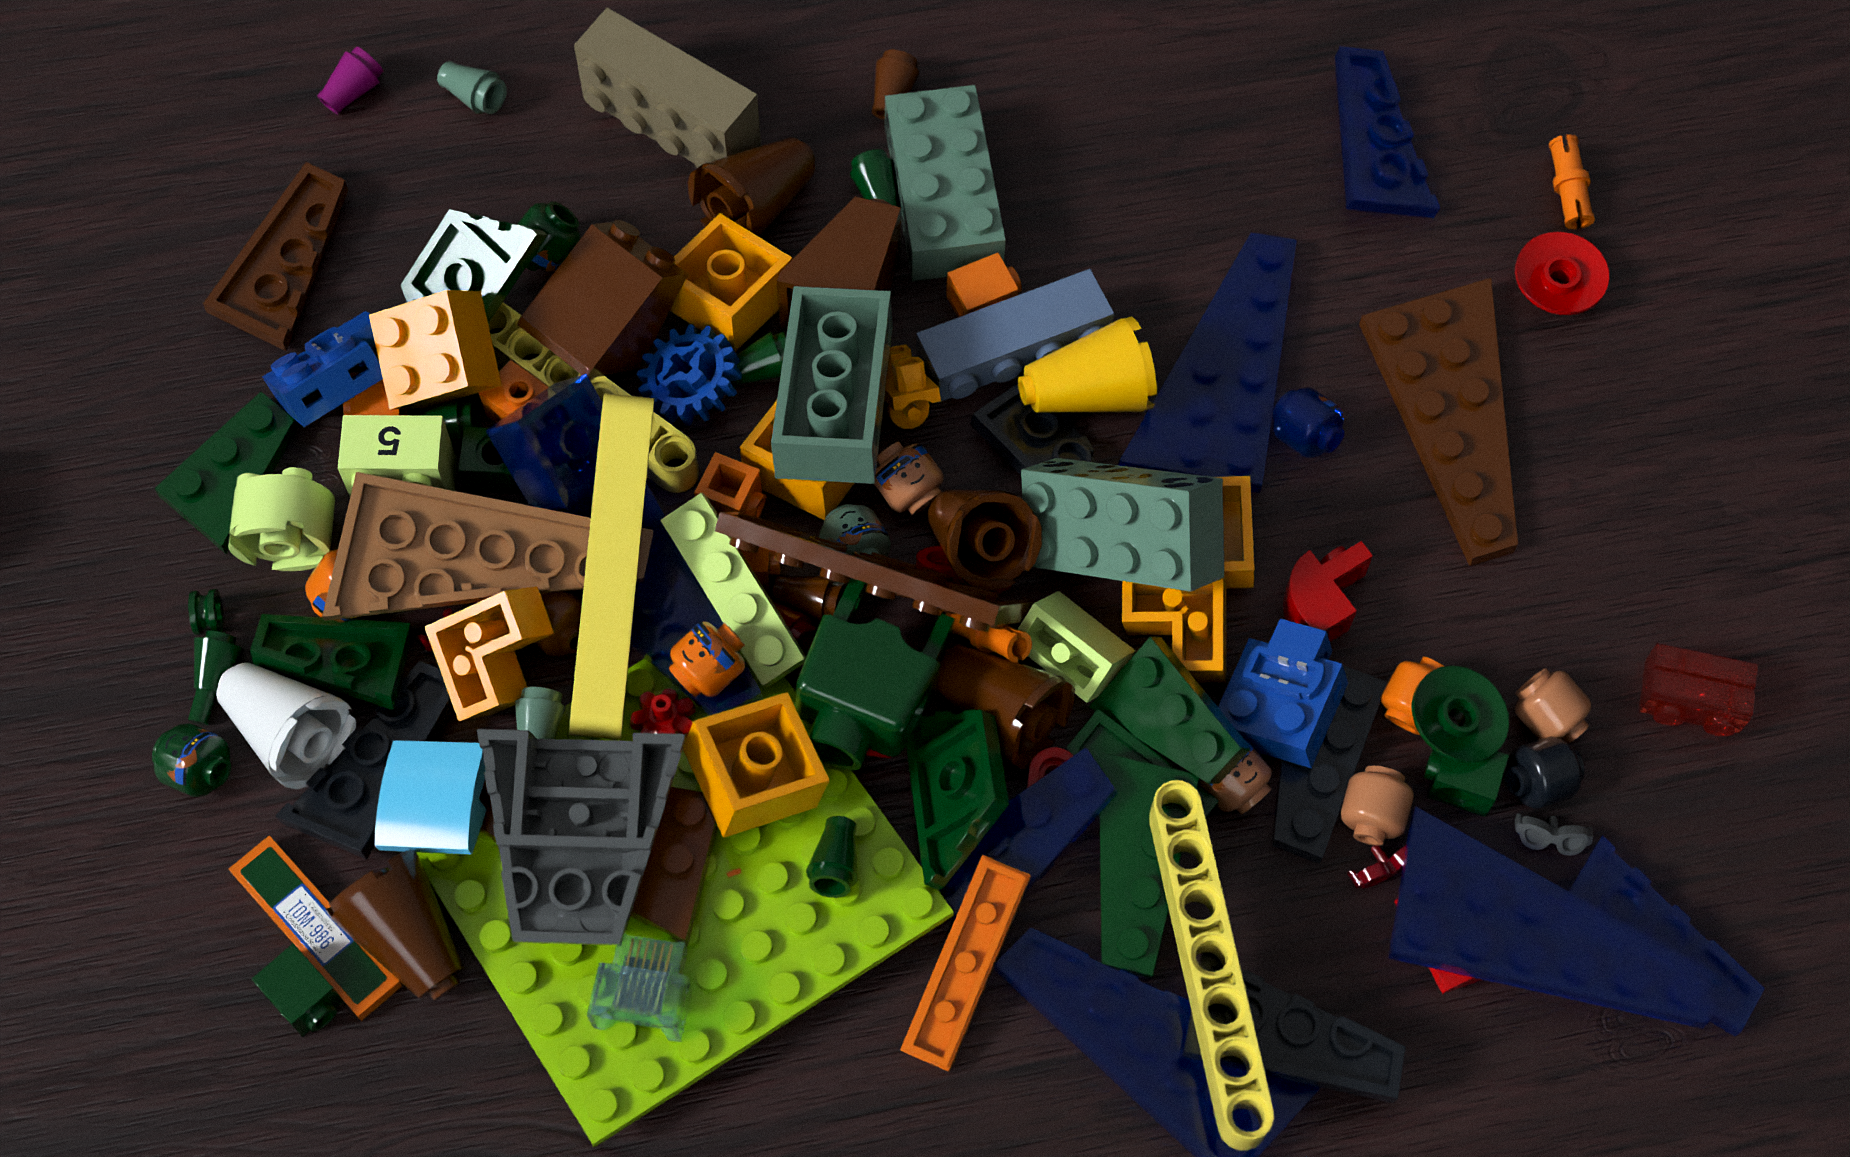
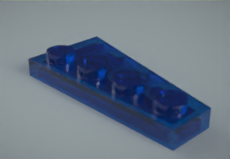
M1340 46L1335 55L1346 209L1434 218L1440 210L1436 195H1430L1425 181L1428 173L1423 159H1417L1411 142L1414 134L1409 120L1404 121L1398 106L1401 98L1384 52Z

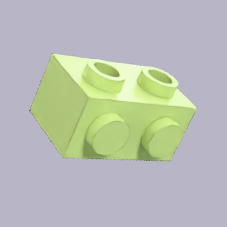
M1060 591L1035 602L1017 629L1027 632L1031 636L1032 649L1028 657L1047 672L1059 675L1072 684L1075 694L1086 703L1100 695L1136 652Z

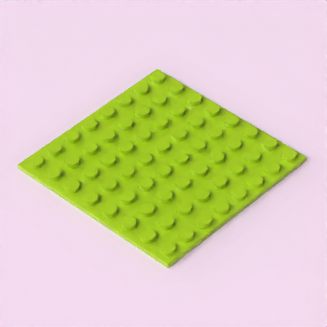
M719 615L706 621L717 629L724 624ZM681 636L628 668L621 739L569 735L572 702L565 706L566 708L555 739L633 741V733H640L642 729L634 730L631 728V715L635 711L642 710L639 706V697L647 691L656 696L661 694L664 689L669 688L677 692L678 700L682 698L691 699L695 705L696 712L687 718L692 722L788 692L795 706L796 692L785 677L768 688L762 686L740 650L739 653L745 662L743 672L717 696L708 697L700 693L697 697H694L668 668L674 663L670 656L671 648L683 637ZM801 720L807 733H809L812 724ZM682 750L671 787L702 792L688 759ZM820 760L830 781L817 808L725 838L722 837L718 828L688 947L673 940L671 935L651 924L645 925L631 916L621 946L515 943L512 940L501 875L503 869L499 846L496 845L491 837L479 832L472 855L416 852L437 895L594 1148L954 916V911L937 889L924 884L922 867L852 770L841 769ZM832 816L850 818L857 825L855 843L858 881L851 887L848 895L839 898L825 897L812 891L809 887L810 879L806 875L807 866L823 834L826 820ZM741 868L740 874L731 877H728L726 874L727 872ZM632 938L635 939L632 958L636 957L639 940H643L639 959L644 957L647 941L651 943L647 960H651L654 944L658 942L656 962L659 961L662 943L666 944L663 957L664 963L667 961L670 944L674 946L670 961L674 967L662 1017L634 1014L613 1009L624 959L628 957Z

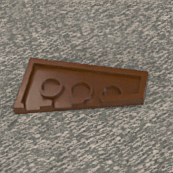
M305 162L203 302L206 312L287 352L346 198L348 188L345 180Z

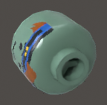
M845 504L833 509L826 516L819 533L820 538L845 543L847 547L846 553L854 555V552L858 551L868 554L875 552L888 556L891 548V540L887 531L874 511L864 505Z

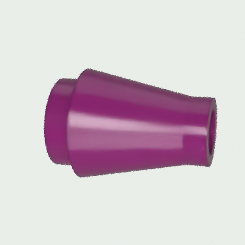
M356 46L350 53L344 52L328 82L317 97L329 110L338 115L346 106L380 83L378 77L384 71L367 52Z

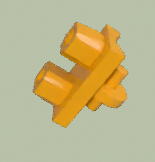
M907 345L890 347L884 397L887 403V412L889 418L898 427L913 429L920 426L926 420L929 414V402L941 401L940 390L925 374L924 361L920 357H912L911 349Z

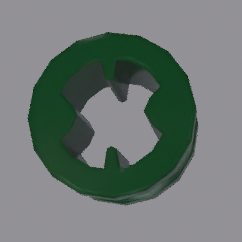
M209 589L207 595H201L199 591H190L188 612L194 635H202L204 630L208 628L212 631L222 632L224 613L218 589Z

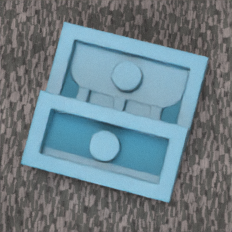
M393 740L383 774L377 807L375 846L378 850L404 852L414 849L416 852L472 855L487 810L479 800L485 781L484 772H486L483 752L479 743Z

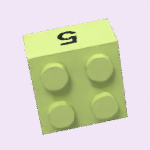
M343 415L338 471L349 496H351L356 472L455 491L457 458L443 416Z

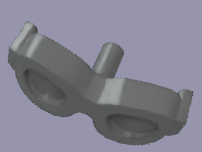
M1518 813L1515 817V830L1520 834L1522 843L1531 849L1541 850L1550 843H1554L1557 846L1558 852L1563 855L1572 856L1581 853L1586 846L1591 845L1593 840L1592 827L1577 825L1558 827L1556 816L1548 817L1547 822L1530 816L1522 817Z

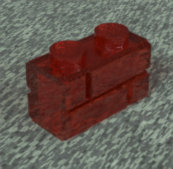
M1657 643L1644 664L1639 711L1654 715L1653 719L1663 725L1676 726L1688 722L1704 726L1705 732L1715 736H1730L1734 733H1740L1753 715L1754 689L1756 687L1758 665Z

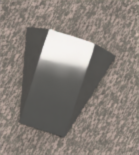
M477 729L479 746L483 752L486 770L484 775L487 793L490 795L495 822L493 824L496 845L499 846L503 869L501 875L513 942L621 946L687 735L633 733V741L537 739L529 730Z

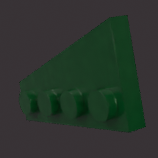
M1099 752L1101 964L1104 967L1153 978L1169 908L1150 828L1149 814L1157 789L1164 783L1171 780H1182L1191 784L1197 790L1200 778L1189 772ZM1168 803L1162 806L1164 813L1171 818L1182 819L1188 815L1186 809L1177 803ZM1182 852L1173 856L1178 865H1180Z

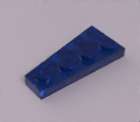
M1084 748L1011 799L1007 808L946 886L938 890L954 911V916L951 917L953 921H955L982 855L1030 874L1031 879L1024 893L1025 895L1038 879H1042L1054 866L1053 862L1071 842L1074 843L1117 794L1116 789L1087 748Z
M1602 835L1549 924L1736 1037L1742 1032L1765 988L1714 940L1708 941L1689 923L1691 918L1676 904L1672 907L1650 886L1652 881L1636 866L1632 869L1614 852L1616 847Z

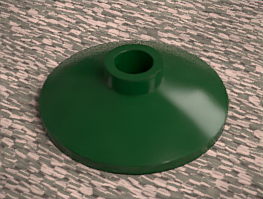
M1461 666L1440 667L1428 673L1419 682L1412 697V716L1416 728L1424 741L1443 757L1461 763H1475L1491 757L1505 742L1509 730V715L1506 704L1497 688L1478 672ZM1449 715L1453 716L1457 720L1458 725L1451 721Z

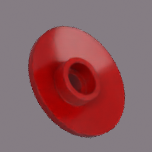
M1549 232L1531 239L1522 248L1515 265V277L1523 295L1538 308L1558 315H1574L1588 311L1603 298L1609 284V268L1602 253L1588 240L1572 233ZM1552 278L1561 279L1565 284L1558 283Z

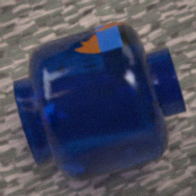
M1306 387L1288 391L1279 399L1273 410L1272 418L1276 437L1298 454L1308 459L1318 457L1324 452H1333L1344 438L1345 431L1342 429L1345 419L1343 409L1314 388Z

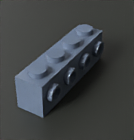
M1087 269L916 333V357H920L924 361L925 374L939 387L940 402L952 397L954 399H961L969 396L981 386L995 381L1007 382L1015 378L1021 371H1024L1026 365L1112 323L1114 312L1091 269Z

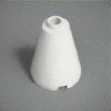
M241 663L231 667L223 673L219 680L216 693L219 704L272 777L284 787L292 789L308 787L306 782L320 767L323 769L326 764L330 765L345 749L342 743L356 729L355 718L349 714L348 710L351 707L341 698L254 664Z

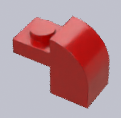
M1360 541L1347 550L1344 546L1337 547L1329 552L1321 562L1318 561L1311 550L1304 553L1293 567L1284 593L1283 612L1285 620L1325 630L1330 642L1349 631L1357 610L1341 590L1363 578L1367 573L1373 555L1364 543Z

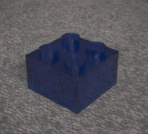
M587 374L553 384L486 430L529 506L549 510L566 508L594 488L603 402Z

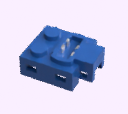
M364 311L338 328L334 326L320 333L304 344V352L299 355L293 352L282 356L270 366L272 371L262 376L280 407L303 427L383 379L378 355L374 354L377 350L369 312ZM366 365L368 368L353 378L348 372L356 366L362 368ZM318 390L322 397L305 406L302 399Z
M1279 619L1269 643L1249 638L1218 708L1243 739H1246L1258 753L1312 768L1348 685L1343 664L1329 660L1332 647L1327 631Z

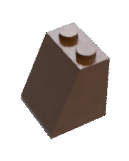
M855 196L779 273L777 279L780 326L782 329H788L794 286L890 291L901 257V207L893 206L882 199L868 200Z
M622 220L591 224L517 323L519 327L586 379L641 368L644 362L643 355L648 354L688 276L687 272L674 263L675 258L669 252L649 245L639 237L640 232L637 228Z

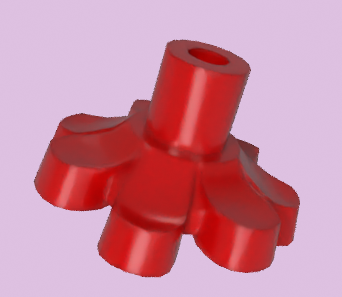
M664 689L661 694L656 696L647 691L639 697V706L642 710L632 713L630 726L634 730L642 729L640 733L686 734L688 737L693 722L687 717L693 715L696 712V708L689 698L678 700V694L673 689Z

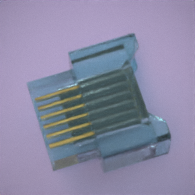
M625 933L621 946H616L613 963L601 962L598 965L587 1011L592 1027L607 1030L616 1023L623 1022L660 1028L669 1041L681 1042L692 994L689 978L683 975L688 953L685 942L678 941L676 943L631 936Z

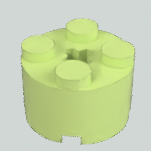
M286 468L282 471V474H241L237 478L234 491L228 548L236 558L254 566L257 564V558L273 561L272 570L302 571L316 568L324 555L330 552L335 497L326 487L312 481V473L303 468Z

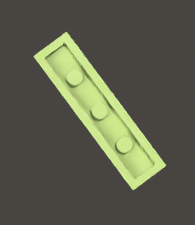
M700 493L660 521L723 623H726L744 642L745 646L741 649L742 654L762 686L768 688L803 665L807 656L740 549L729 545L730 536L715 531L719 515L707 496Z

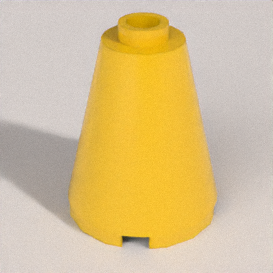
M1133 317L1118 319L1024 367V376L1018 377V389L1023 404H1031L1036 413L1143 412L1153 409L1155 404L1148 401V397L1157 395L1155 368L1148 342L1138 343L1133 332L1142 329L1138 321Z

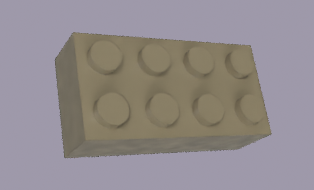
M608 7L574 44L583 98L588 105L598 112L606 111L620 119L630 131L637 134L642 132L654 139L669 154H679L693 162L698 168L702 164L761 146L758 99L755 92Z

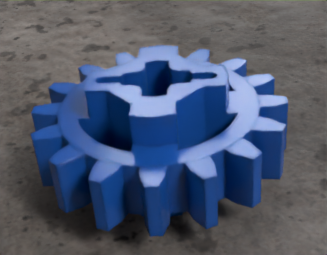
M689 324L686 333L681 336L673 328L670 330L671 340L666 343L659 339L654 341L658 349L655 355L650 353L643 355L642 358L649 367L637 371V376L643 382V385L638 390L643 397L654 398L653 412L657 415L661 414L670 424H673L679 416L685 426H690L694 415L698 414L706 422L709 420V409L715 407L723 411L726 408L721 400L724 395L736 396L737 391L731 384V381L742 379V373L736 366L740 362V358L725 335L721 333L717 336L710 326H706L699 333L693 324Z

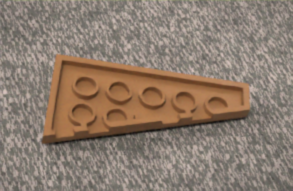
M356 472L322 618L324 621L476 603L506 590L536 586L540 594L583 590L591 518ZM642 528L636 583L644 582L654 535V530Z

